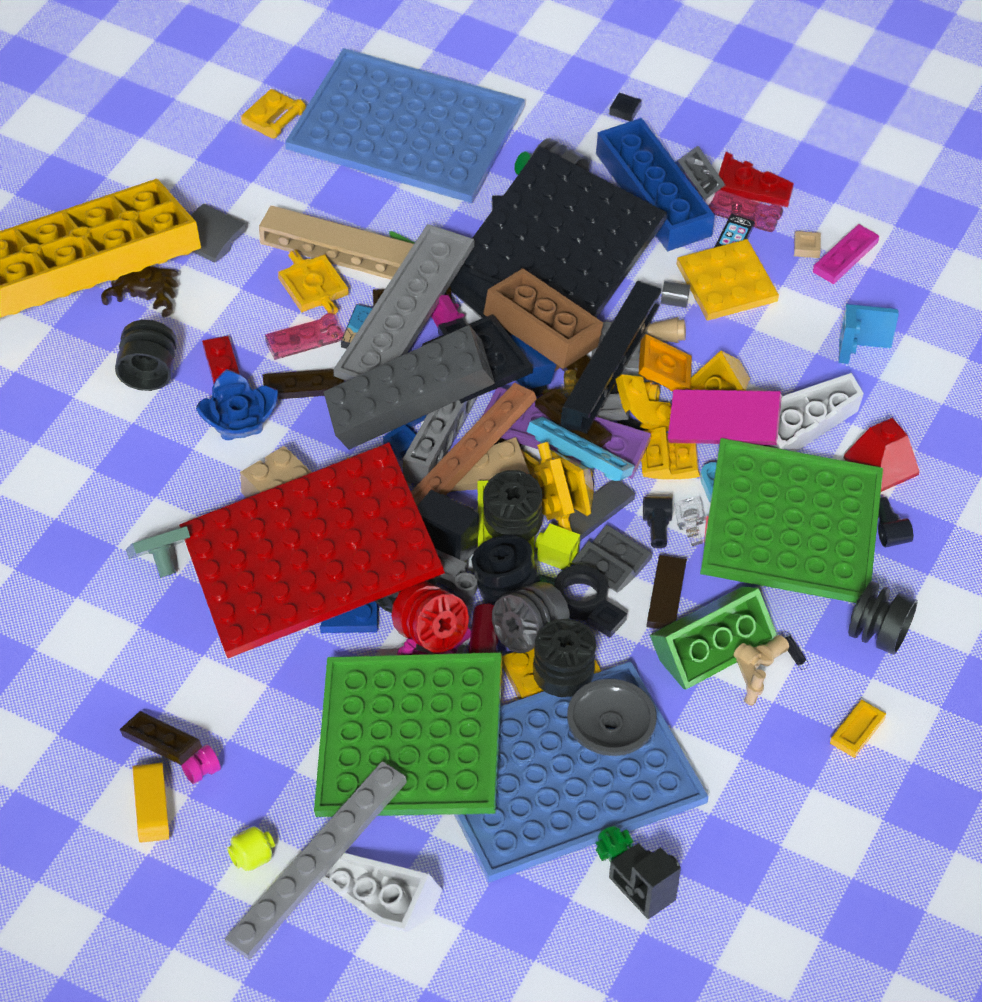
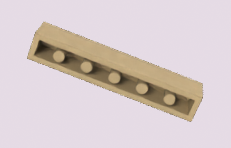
M270 205L259 225V238L262 245L288 252L298 250L300 255L310 258H316L325 254L332 264L390 280L414 245L406 241Z

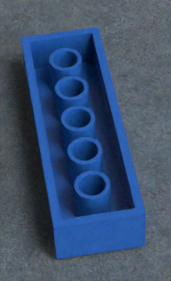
M642 118L597 132L596 155L619 187L667 212V220L655 235L667 252L712 237L715 214Z

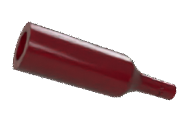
M480 604L474 608L468 653H497L499 638L495 634L492 624L494 605Z

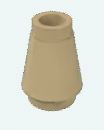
M676 317L650 324L648 335L666 342L679 343V341H686L685 319L679 320Z

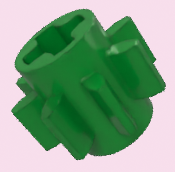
M611 826L600 832L598 835L599 841L595 843L597 845L595 850L601 861L608 859L611 862L633 847L631 843L634 841L627 829L621 832L618 827Z

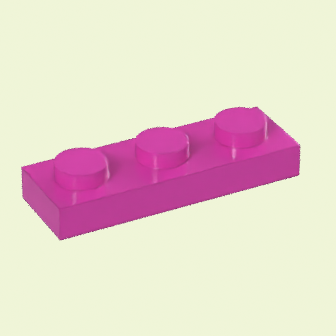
M858 224L814 265L813 273L834 285L878 244L879 235Z

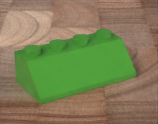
M744 586L650 634L659 661L685 690L737 663L733 655L741 644L745 643L746 645L757 647L761 644L765 645L777 636L759 588Z

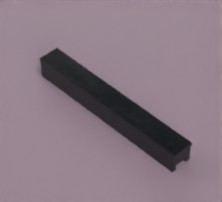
M637 280L563 405L561 427L588 433L616 384L615 379L622 374L659 310V304L655 302L661 294L662 288Z

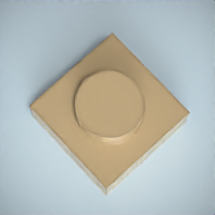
M795 231L794 256L820 258L821 233Z

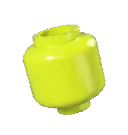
M252 826L233 835L227 850L237 869L242 868L245 871H252L271 861V849L275 847V843L268 831L262 832L258 827Z

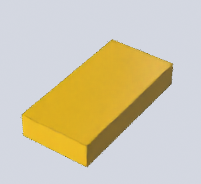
M861 699L831 737L830 744L855 758L883 723L886 713Z

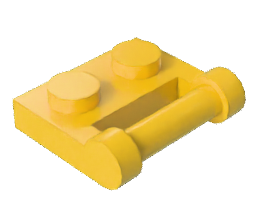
M271 88L241 115V123L269 138L275 139L294 117L304 112L306 105L300 99L293 100ZM288 110L275 123H273L284 111Z

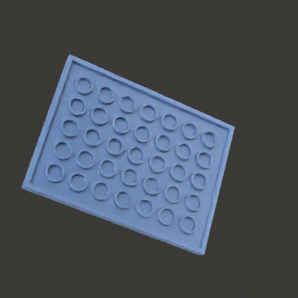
M343 48L286 139L285 149L472 203L524 109L525 99Z
M631 661L595 673L592 682L601 679L627 681L641 688L652 700L657 718L654 733L643 747L632 753L608 756L592 752L582 746L571 734L567 723V710L572 697H557L543 691L500 706L496 814H454L488 883L594 845L596 841H599L598 835L600 832L608 827L616 826L621 832L626 829L630 832L708 803L709 796Z

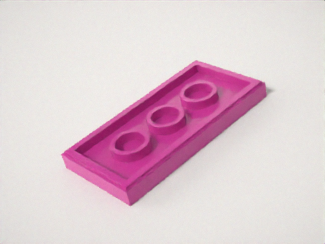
M673 390L668 441L669 443L719 444L720 439L724 438L756 445H777L782 400L781 391Z

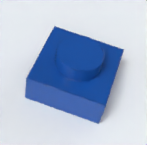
M403 425L384 435L383 444L390 443L394 454L401 460L404 458L416 434L406 425Z

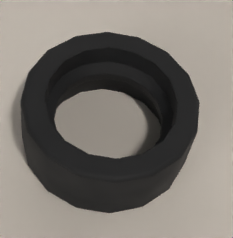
M574 565L567 567L558 574L554 581V587L561 592L567 602L570 612L569 618L587 620L596 607L602 604L604 600H607V581L602 573L590 566ZM573 584H585L596 590L597 596L588 601H576L566 596L564 589Z

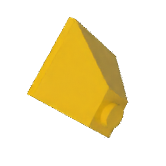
M720 351L691 377L690 390L746 391L750 377L739 359Z
M550 450L552 458H560L573 508L586 516L590 515L594 493L591 469L582 465L580 461L573 457Z

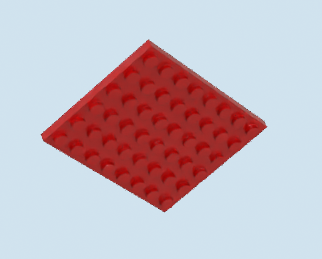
M390 443L179 524L180 528L186 526L188 528L190 538L186 539L185 543L227 659L445 573Z

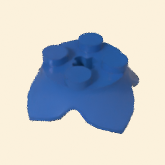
M226 369L215 380L211 399L204 398L199 401L196 411L206 423L220 433L222 439L230 441L236 438H246L251 435L260 434L263 431L264 422L276 406L278 390L269 386H260L254 390L243 376Z

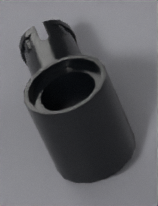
M643 497V521H647V525L650 527L651 546L653 548L660 549L667 546V526L669 521H672V497Z
M881 497L878 514L880 520L878 534L883 547L912 542L914 533L910 520L908 518L901 519L894 512L888 498Z

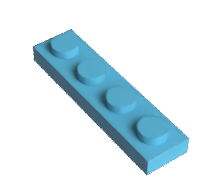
M544 417L531 421L526 432L534 435L537 441L541 443L549 442L548 444L558 448L557 450L561 454L573 456L581 460L582 465L600 470L610 480L620 481L632 475L635 467L633 464Z

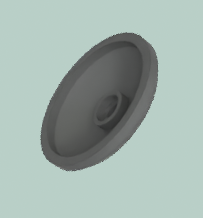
M601 679L590 682L573 695L568 705L567 723L571 734L582 746L598 754L620 756L632 753L643 747L650 740L656 727V709L652 700L641 688L627 681Z

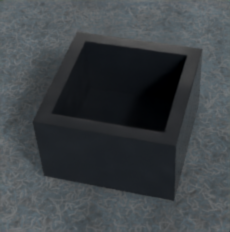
M430 490L417 508L435 549L463 562H467L478 548L479 513L475 512L471 507L463 506L451 500L447 495Z

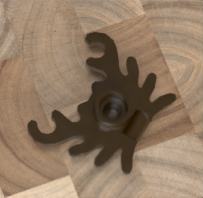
M148 266L139 272L122 275L118 279L111 281L113 287L103 291L101 301L103 305H108L109 301L107 298L115 296L118 302H122L123 295L126 292L130 293L131 297L138 296L146 300L156 298L152 305L153 309H158L161 306L166 307L162 310L161 315L164 318L168 317L173 313L174 305L165 296V293L172 299L176 298L173 288H177L178 283L173 277L178 276L179 273L172 269Z

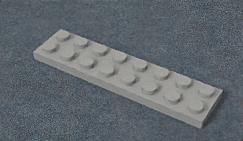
M427 224L333 369L334 376L348 381L407 354L438 305L440 296L445 294L472 251L474 239Z

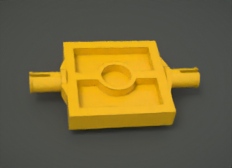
M298 250L291 251L288 257L294 264L289 268L278 271V279L301 313L318 306H323L328 315L332 316V312L335 315L338 312V308L333 301L348 295V287L325 254L313 259H303Z
M549 442L538 444L541 463L533 467L532 477L538 481L542 489V514L546 515L547 521L555 519L558 521L559 527L572 531L569 516L575 512L560 458H552Z

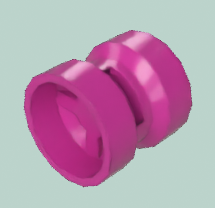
M208 744L202 746L197 753L181 766L185 776L192 784L201 781L206 774L212 775L221 770L219 760Z

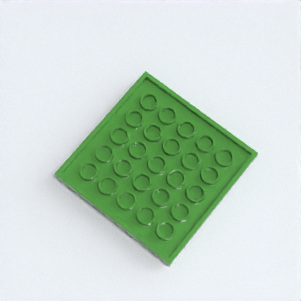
M721 438L700 574L856 603L872 581L883 468Z
M468 653L327 657L314 803L315 817H333L382 761L406 776L407 783L378 816L496 814L502 654Z

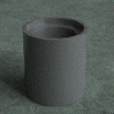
M664 281L661 304L687 308L690 285Z

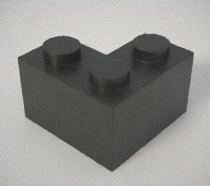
M637 843L610 862L609 879L649 920L676 901L681 867L677 859L671 854L668 855L661 847L652 853L650 850H645L640 843Z

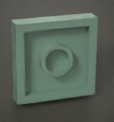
M186 526L134 542L125 550L128 559L152 554L159 576L163 578L176 573L169 548L183 543L186 539L190 538V534Z

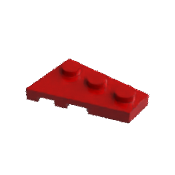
M725 151L718 174L725 186L716 193L789 207L794 188L793 182L769 171L761 172L754 169L752 163L746 160L743 163L733 159V154Z

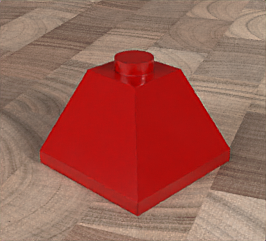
M893 418L870 427L843 457L848 462L883 468L881 492L914 478L920 473L909 437Z

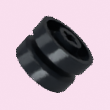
M502 535L491 538L482 543L474 551L471 558L480 595L489 604L495 605L496 601L502 596L518 591L530 584L540 582L531 544L519 536Z

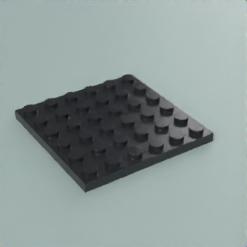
M539 146L472 237L474 239V247L463 265L500 281L521 269H525L597 318L667 220L668 215L667 212Z

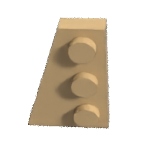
M515 437L493 445L450 492L477 490V481L490 480L496 474L506 470H520L530 474L517 438Z

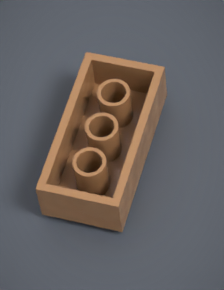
M525 269L519 270L489 288L483 314L485 316L493 314L504 329L562 369L598 347L603 322Z

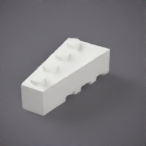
M852 373L782 396L777 445L764 446L797 452L857 413L864 393Z

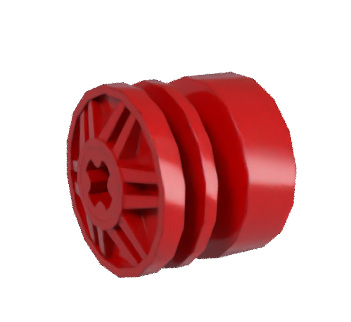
M427 581L402 590L393 603L391 614L393 626L400 635L407 639H412L416 644L431 652L443 653L453 649L463 639L469 622L468 609L462 599Z

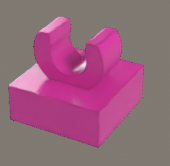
M448 295L440 296L439 303L431 314L437 328L439 324L464 318L465 316L464 313H458L459 305L453 303Z

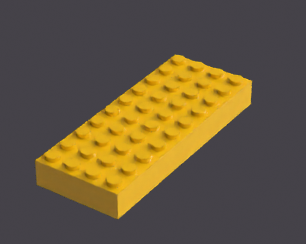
M156 178L1 230L0 318L9 314H18L22 310L33 306H41L47 301L59 297H67L71 293L82 289L93 288L96 284L108 280H116L120 276L131 272H139L145 267L165 263L171 258L188 255L192 251L201 248L196 221L159 179Z

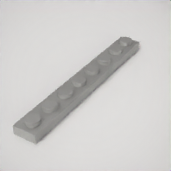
M382 761L224 938L226 944L250 961L407 783L406 776Z

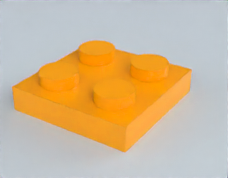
M645 334L640 341L638 374L647 380L665 386L670 391L690 390L692 356Z

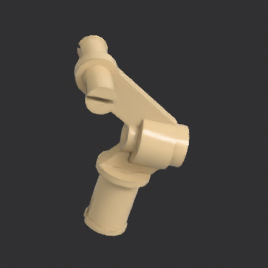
M777 635L765 645L761 644L757 647L743 643L735 650L733 656L736 658L746 684L747 694L744 698L746 704H756L758 696L763 693V682L766 673L761 669H757L760 664L770 666L775 658L788 651L789 643L785 637Z

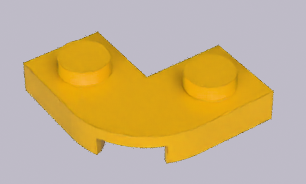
M621 374L615 379L625 413L630 410L635 418L642 422L641 428L650 430L666 427V430L669 431L670 403L649 401L644 379L641 376Z

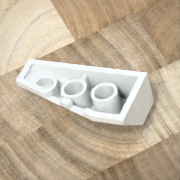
M344 853L320 880L381 926L404 932L410 931L431 918L442 893L440 886L427 873Z

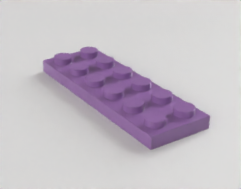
M499 387L495 390L483 415L508 389ZM534 402L501 438L509 440L516 437L519 444L538 449L537 445L542 443L537 441L534 435L526 432L529 423L540 417H544L551 422L553 421L537 409ZM596 417L595 421L612 434L611 442L608 441L601 448L633 464L635 467L632 475L628 477L633 479L650 442L651 433ZM549 444L550 450L559 452L558 448Z

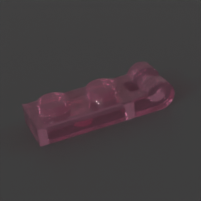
M721 190L715 193L709 204V208L716 216L729 219L732 213L755 221L754 228L766 232H773L778 224L777 220H780L784 212L783 208L777 204L768 206Z
M328 313L319 320L265 334V342L274 360L337 343L342 340L344 334L341 328L336 326L337 320L335 316Z

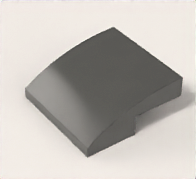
M204 203L191 214L197 224L201 245L200 249L192 252L214 263L230 252V243L245 232L246 223Z
M606 524L592 543L590 541L586 543L572 561V564L587 565L597 569L604 575L607 586L618 593L647 565L652 558V553Z

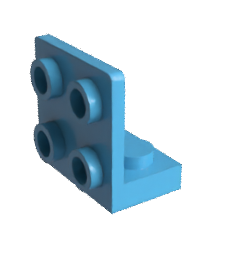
M846 304L839 337L838 363L849 364L851 354H856L857 345L891 348L899 310Z

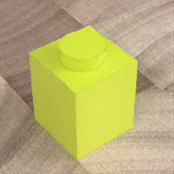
M549 523L545 532H540L535 542V548L538 549L537 561L561 570L571 567L572 561L579 553L580 534Z

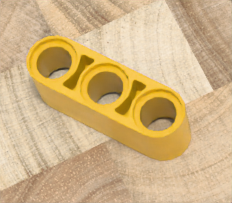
M163 762L132 765L139 843L170 840Z

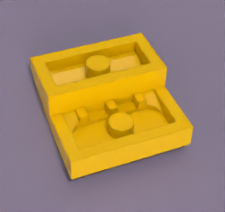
M666 427L644 430L651 433V438L641 459L643 477L654 479H690L700 477L697 443H669Z

